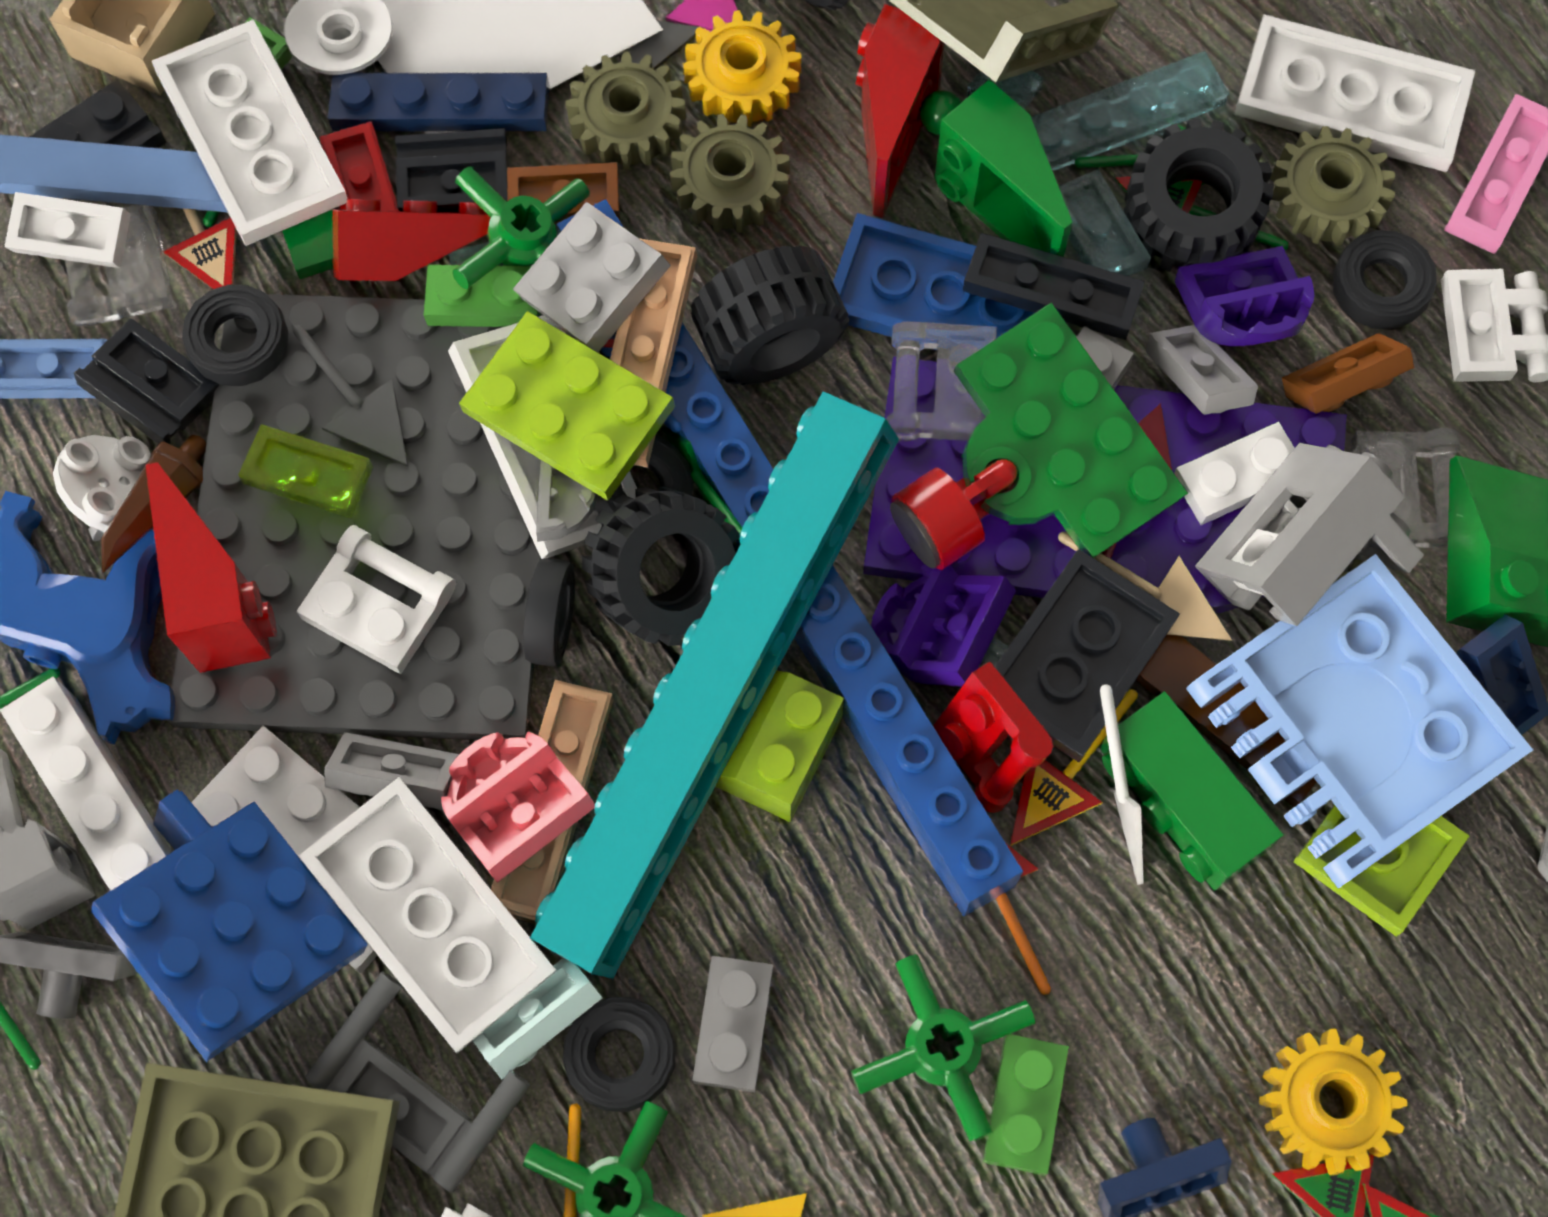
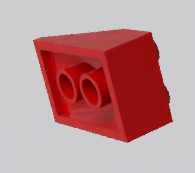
M884 4L876 24L868 22L863 29L857 54L863 56L856 77V86L862 87L861 114L872 211L874 216L884 218L922 130L920 106L927 95L940 88L945 48L944 42L905 12L887 4Z
M159 463L145 464L167 636L199 673L271 659L268 638L277 636V627L270 602H262L257 583L246 580L237 565Z

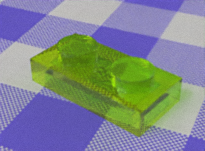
M261 424L238 476L244 485L352 518L373 470V465L367 457Z

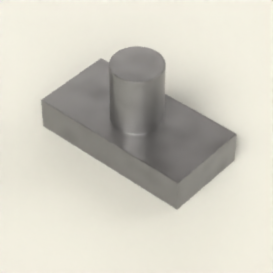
M26 932L0 935V963L44 970L37 1014L41 1016L64 1019L75 1018L82 976L115 981L136 974V969L119 947Z

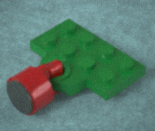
M1050 303L958 363L953 370L985 416L971 433L961 456L963 458L964 478L955 482L946 472L935 467L895 493L891 498L890 510L900 533L918 558L930 568L943 570L985 541V532L980 520L989 514L1008 521L1009 525L1033 524L1054 514L1078 549L1095 558L1181 500L1188 492L1057 309Z

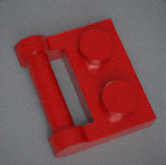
M991 662L971 673L933 725L952 758L975 785L974 793L983 808L990 813H997L1003 810L1013 797L1014 786L1030 767L1041 765L1050 755L1053 748L1052 739L1048 732ZM1010 735L1013 739L1011 753L998 767L991 756L1006 737Z

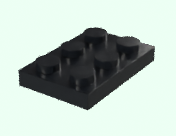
M1078 549L995 668L1048 732L1053 746L1080 763L1105 726L1100 695L1101 686H1111L1116 710L1177 621L1180 613Z

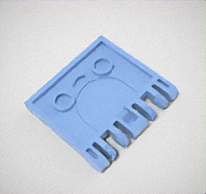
M1376 554L1334 582L1298 626L1283 621L1277 622L1201 675L1186 688L1202 709L1241 682L1245 689L1209 714L1208 718L1216 728L1233 721L1240 715V712L1254 701L1261 708L1268 720L1257 728L1245 732L1231 747L1239 758L1244 757L1259 747L1277 732L1281 734L1286 742L1248 769L1274 805L1302 787L1313 777L1321 786V789L1284 815V818L1291 827L1296 824L1301 825L1316 815L1317 810L1330 800L1338 808L1346 820L1334 829H1327L1313 839L1312 844L1307 847L1316 859L1352 833L1356 832L1361 838L1360 842L1323 867L1337 888L1346 884L1533 751L1531 746Z

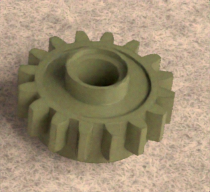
M624 51L621 63L615 64L607 54L601 56L602 68L597 71L593 67L586 65L582 68L585 83L572 81L570 84L572 99L566 100V109L571 136L573 140L581 139L582 151L586 156L595 153L600 157L601 163L617 162V164L622 165L623 169H629L630 165L640 163L648 166L652 164L651 159L658 154H669L671 138L680 139L682 135L681 121L686 120V105L682 94V84L680 80L671 81L670 67L668 65L653 70L652 56L646 54L640 63H633L630 52Z
M720 114L717 117V127L710 129L701 120L697 122L696 138L687 134L681 135V151H674L671 154L672 191L677 192L680 210L691 208L695 224L704 221L713 225V231L720 232L722 228H734L737 233L743 232V227L753 223L758 226L763 225L764 216L768 211L778 213L780 210V195H788L790 158L789 155L783 154V140L780 136L768 140L767 124L762 122L752 130L748 128L747 116L741 115L736 125H728L724 114ZM728 173L737 174L735 176H724V174Z
M1322 126L1316 140L1307 131H1304L1300 134L1296 146L1290 143L1284 146L1270 177V180L1274 182L1271 200L1279 201L1280 207L1276 216L1278 219L1287 220L1293 227L1292 233L1295 235L1301 233L1312 238V243L1318 244L1320 241H1333L1336 246H1341L1344 239L1352 236L1356 239L1358 236L1366 234L1369 227L1378 228L1395 196V192L1390 190V187L1396 175L1394 171L1382 170L1388 158L1385 152L1372 155L1368 151L1372 143L1371 138L1367 137L1357 144L1351 141L1352 129L1345 128L1341 137L1337 138L1333 137L1328 126Z

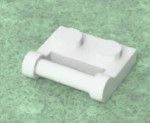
M352 525L343 533L337 545L336 553L296 612L303 621L395 672L402 674L449 602L455 590L456 580L440 571L432 574L371 541L370 533L356 525ZM360 561L421 594V600L415 609L354 577L352 573Z

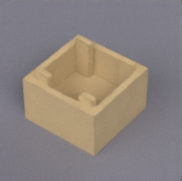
M62 0L49 20L70 57L161 96L165 89L156 74L152 60L196 43L215 13L209 0Z

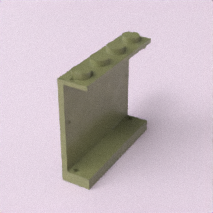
M889 0L994 82H999L1092 51L1119 6L1113 0H1075L1051 7L1043 0Z

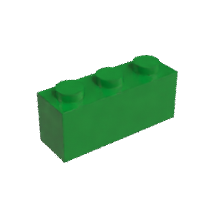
M1165 691L1118 725L1127 784L1143 802L1140 805L1142 814L1158 833L1164 834L1167 832L1182 850L1179 853L1182 864L1198 882L1203 883L1207 881L1212 889L1216 891L1269 851L1284 836ZM1106 735L1100 747L1104 754L1102 756V763L1114 779Z

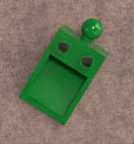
M990 79L963 102L954 93L947 90H937L927 95L920 106V119L923 126L929 132L939 135L934 179L941 192L951 201L961 202L1001 239L1064 257L1073 221L1030 114Z

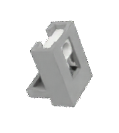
M1299 443L1195 567L1232 605L1250 610L1258 599L1264 595L1273 605L1269 612L1275 619L1298 626L1353 559L1366 561L1376 554L1387 568L1410 573L1424 554L1408 537L1411 533L1410 527L1393 513L1405 496L1389 479L1392 476V471L1384 461L1369 452H1363L1360 455L1342 451L1332 445H1327L1324 448Z

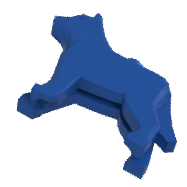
M5 491L0 502V641L10 647L25 650L23 657L42 667L58 669L61 661L72 663L87 689L98 735L108 743L115 745L120 731L137 732L152 719L173 721L175 711L173 689L153 677L148 656L154 637L157 610L162 600L154 530H150L114 563L106 580L77 575L54 574L52 568L31 542L32 531L38 527L42 519L41 514L33 509L34 499Z

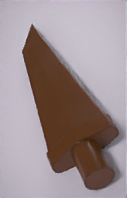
M190 435L179 449L162 441L151 453L152 456L147 464L158 462L186 499L194 490L199 489L203 482V467L198 462L206 452L207 443L198 435ZM146 466L101 538L102 574L153 528Z

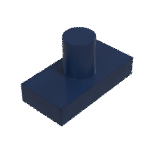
M1504 615L1456 652L1457 656L1521 735L1548 715V703L1523 622Z
M1145 1118L1136 1121L1121 1132L1136 1169L1100 1182L1098 1205L1103 1217H1136L1227 1183L1232 1164L1231 1158L1221 1138L1172 1155L1156 1118Z

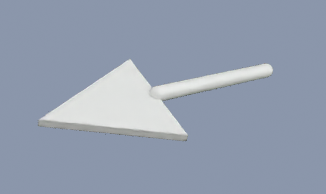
M1103 685L1100 688V695L1115 787L1112 789L1137 885L1143 884L1141 806L1129 796L1111 686Z

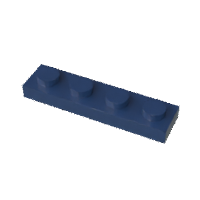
M349 73L332 75L328 122L332 131H341L371 121L375 131H476L490 129L547 131L550 84L547 73Z

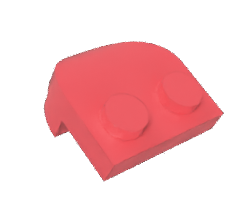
M531 732L526 733V738L516 737L508 739L504 738L500 733H493L472 743L451 764L449 773L452 781L447 796L441 797L445 815L497 883L595 807V803L588 792L556 757L550 745L543 738Z

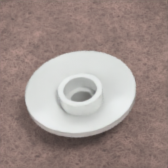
M298 0L288 13L284 34L289 51L300 64L318 73L343 75L354 73L370 66L384 54L392 39L393 23L390 12L382 0Z

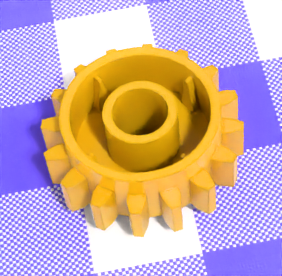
M740 10L734 11L732 16L733 22L725 23L718 15L712 17L713 30L710 32L698 27L695 30L696 44H686L685 47L686 62L683 63L684 81L689 85L691 101L702 100L703 114L707 117L711 114L717 117L720 114H724L728 125L730 122L736 123L741 115L747 116L748 127L751 126L752 122L765 119L767 122L773 120V113L778 108L787 110L790 106V93H798L800 88L801 53L796 52V38L794 35L782 37V23L778 20L771 23L768 27L762 25V13L756 12L751 21H743Z
M1329 1029L1322 1033L1320 1045H1318L1310 1032L1297 1038L1299 1053L1285 1046L1275 1054L1283 1068L1271 1067L1263 1074V1078L1273 1085L1271 1093L1259 1098V1104L1271 1108L1273 1119L1264 1126L1267 1131L1279 1130L1285 1139L1279 1149L1283 1154L1294 1150L1303 1154L1302 1167L1307 1170L1315 1168L1323 1160L1325 1161L1328 1174L1338 1175L1344 1172L1346 1158L1356 1172L1370 1167L1367 1151L1378 1158L1386 1156L1392 1151L1386 1140L1382 1137L1383 1135L1395 1136L1403 1133L1404 1126L1391 1118L1392 1111L1406 1107L1407 1099L1400 1096H1392L1389 1088L1401 1079L1399 1072L1383 1074L1379 1065L1383 1062L1386 1053L1380 1049L1368 1056L1361 1052L1363 1036L1358 1034L1349 1038L1344 1045H1340V1038L1336 1029ZM1323 1086L1331 1087L1341 1095L1344 1102V1111L1340 1119L1331 1117L1323 1110L1319 1099Z

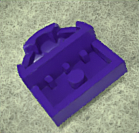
M1283 246L1240 254L1234 257L1231 256L1223 261L1214 263H1197L1179 267L1174 280L1198 332L1211 342L1225 346L1255 345L1298 334L1304 326L1314 301V287L1311 277H1297Z
M924 564L921 566L924 576L913 581L905 588L895 583L887 590L874 611L871 627L898 671L907 679L921 684L963 686L971 673L979 668L1016 590L1006 576L958 575L951 565L943 570H938Z

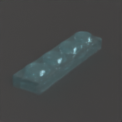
M1203 51L1034 115L1031 118L1051 169L1055 171L1074 164L1075 159L1078 157H1091L1165 129L1171 126L1172 123L1178 124L1225 106L1229 91L1207 53Z

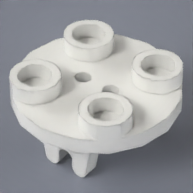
M90 435L72 439L65 445L57 457L53 471L57 493L69 511L90 526L88 531L93 541L101 540L145 468V464L150 460V450L137 438L125 436L119 440L114 437Z

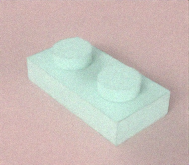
M564 957L553 965L556 969L553 975L473 1040L484 1058L501 1079L510 1070L513 1071L515 1068L528 1063L542 1046L563 1029L571 1026L574 1020L602 999V996L577 965Z

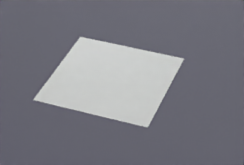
M382 0L391 15L393 34L387 50L378 61L386 73H547L551 89L582 73L584 66L593 67L601 63V56L607 54L610 58L663 29L643 0ZM424 131V132H425L426 134H433V133H447V132H461V131Z

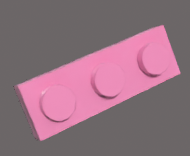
M1515 94L1444 231L1493 254L1497 252L1548 154V108Z

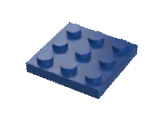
M255 801L93 901L91 912L206 1062L362 955L368 945Z

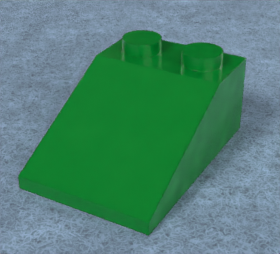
M1456 455L1450 459L1446 623L1484 631L1502 616L1507 615L1523 622L1529 643L1548 647V480Z

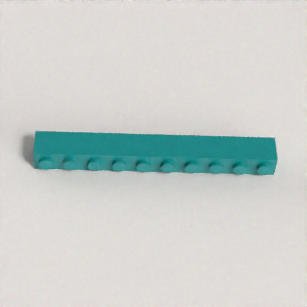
M824 391L815 407H809L804 412L797 427V440L787 459H782L778 462L771 473L768 483L769 493L758 512L752 513L743 525L740 533L741 545L730 565L724 566L714 579L711 588L712 599L702 618L695 620L688 628L682 642L683 653L673 672L666 674L659 682L653 696L654 707L644 726L636 729L630 736L625 746V761L614 782H609L600 792L594 807L596 815L585 836L578 838L571 846L565 859L566 871L556 890L549 893L539 905L535 916V923L537 925L530 937L532 940L592 974L610 979L614 978L899 441V437L886 418Z

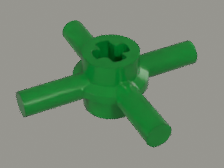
M471 166L465 168L457 176L455 183L491 217L488 226L490 243L455 268L452 272L454 279L462 288L468 289L501 263L506 266H533L556 238L557 233L554 223L590 196L587 185L581 179L576 178L544 203L530 196H517L505 201Z
M918 954L899 960L895 965L917 1019L908 1031L905 1049L851 1070L859 1094L861 1095L915 1073L922 1080L930 1084L946 1086L969 1143L992 1134L993 1131L969 1076L974 1072L979 1063L982 1045L1036 1024L1027 1000L971 1021L967 1016L956 1010L940 1008ZM941 1033L942 1038L946 1042L957 1041L959 1046H956L952 1057L954 1060L946 1061L942 1053H934L932 1055L927 1049L932 1047L934 1034Z
M645 1102L620 1156L602 1158L586 1168L543 1146L533 1143L524 1159L523 1167L576 1192V1205L581 1217H687L654 1201L651 1179L643 1169L669 1113L667 1110L651 1102ZM619 1179L627 1181L628 1183L624 1191L632 1196L630 1204L627 1208L616 1205L612 1209L611 1214L604 1213L602 1210L607 1202L599 1198L602 1187L605 1185L614 1188L618 1184Z

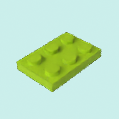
M529 311L525 313L459 402L463 413L607 501L675 408L672 396Z

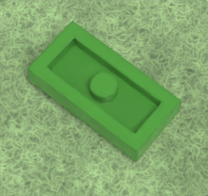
M428 265L424 303V318L427 326L506 327L519 323L527 311L537 317L541 316L540 312L526 303L513 290L532 266H497L468 289H464L456 282L452 273L459 265Z
M1012 1034L1004 1036L989 1121L993 1133L986 1138L983 1163L1043 1176L1048 1174L1069 1046Z

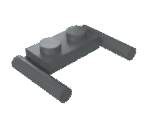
M381 972L305 1078L318 1089L400 1101L392 1146L426 1173L430 1174L444 1189L454 1192L531 1085L522 1076L510 1070L480 1113L471 1122V1118L382 1048L364 1039L402 988V985L396 979L385 972Z

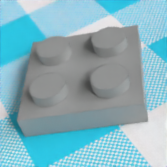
M586 202L513 290L526 303L574 339L599 352L671 265L661 253Z

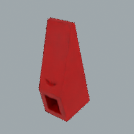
M347 199V210L333 209V277L338 280L397 281L487 235L491 217L473 202H459V213L437 212V201L403 200V211H381V200Z

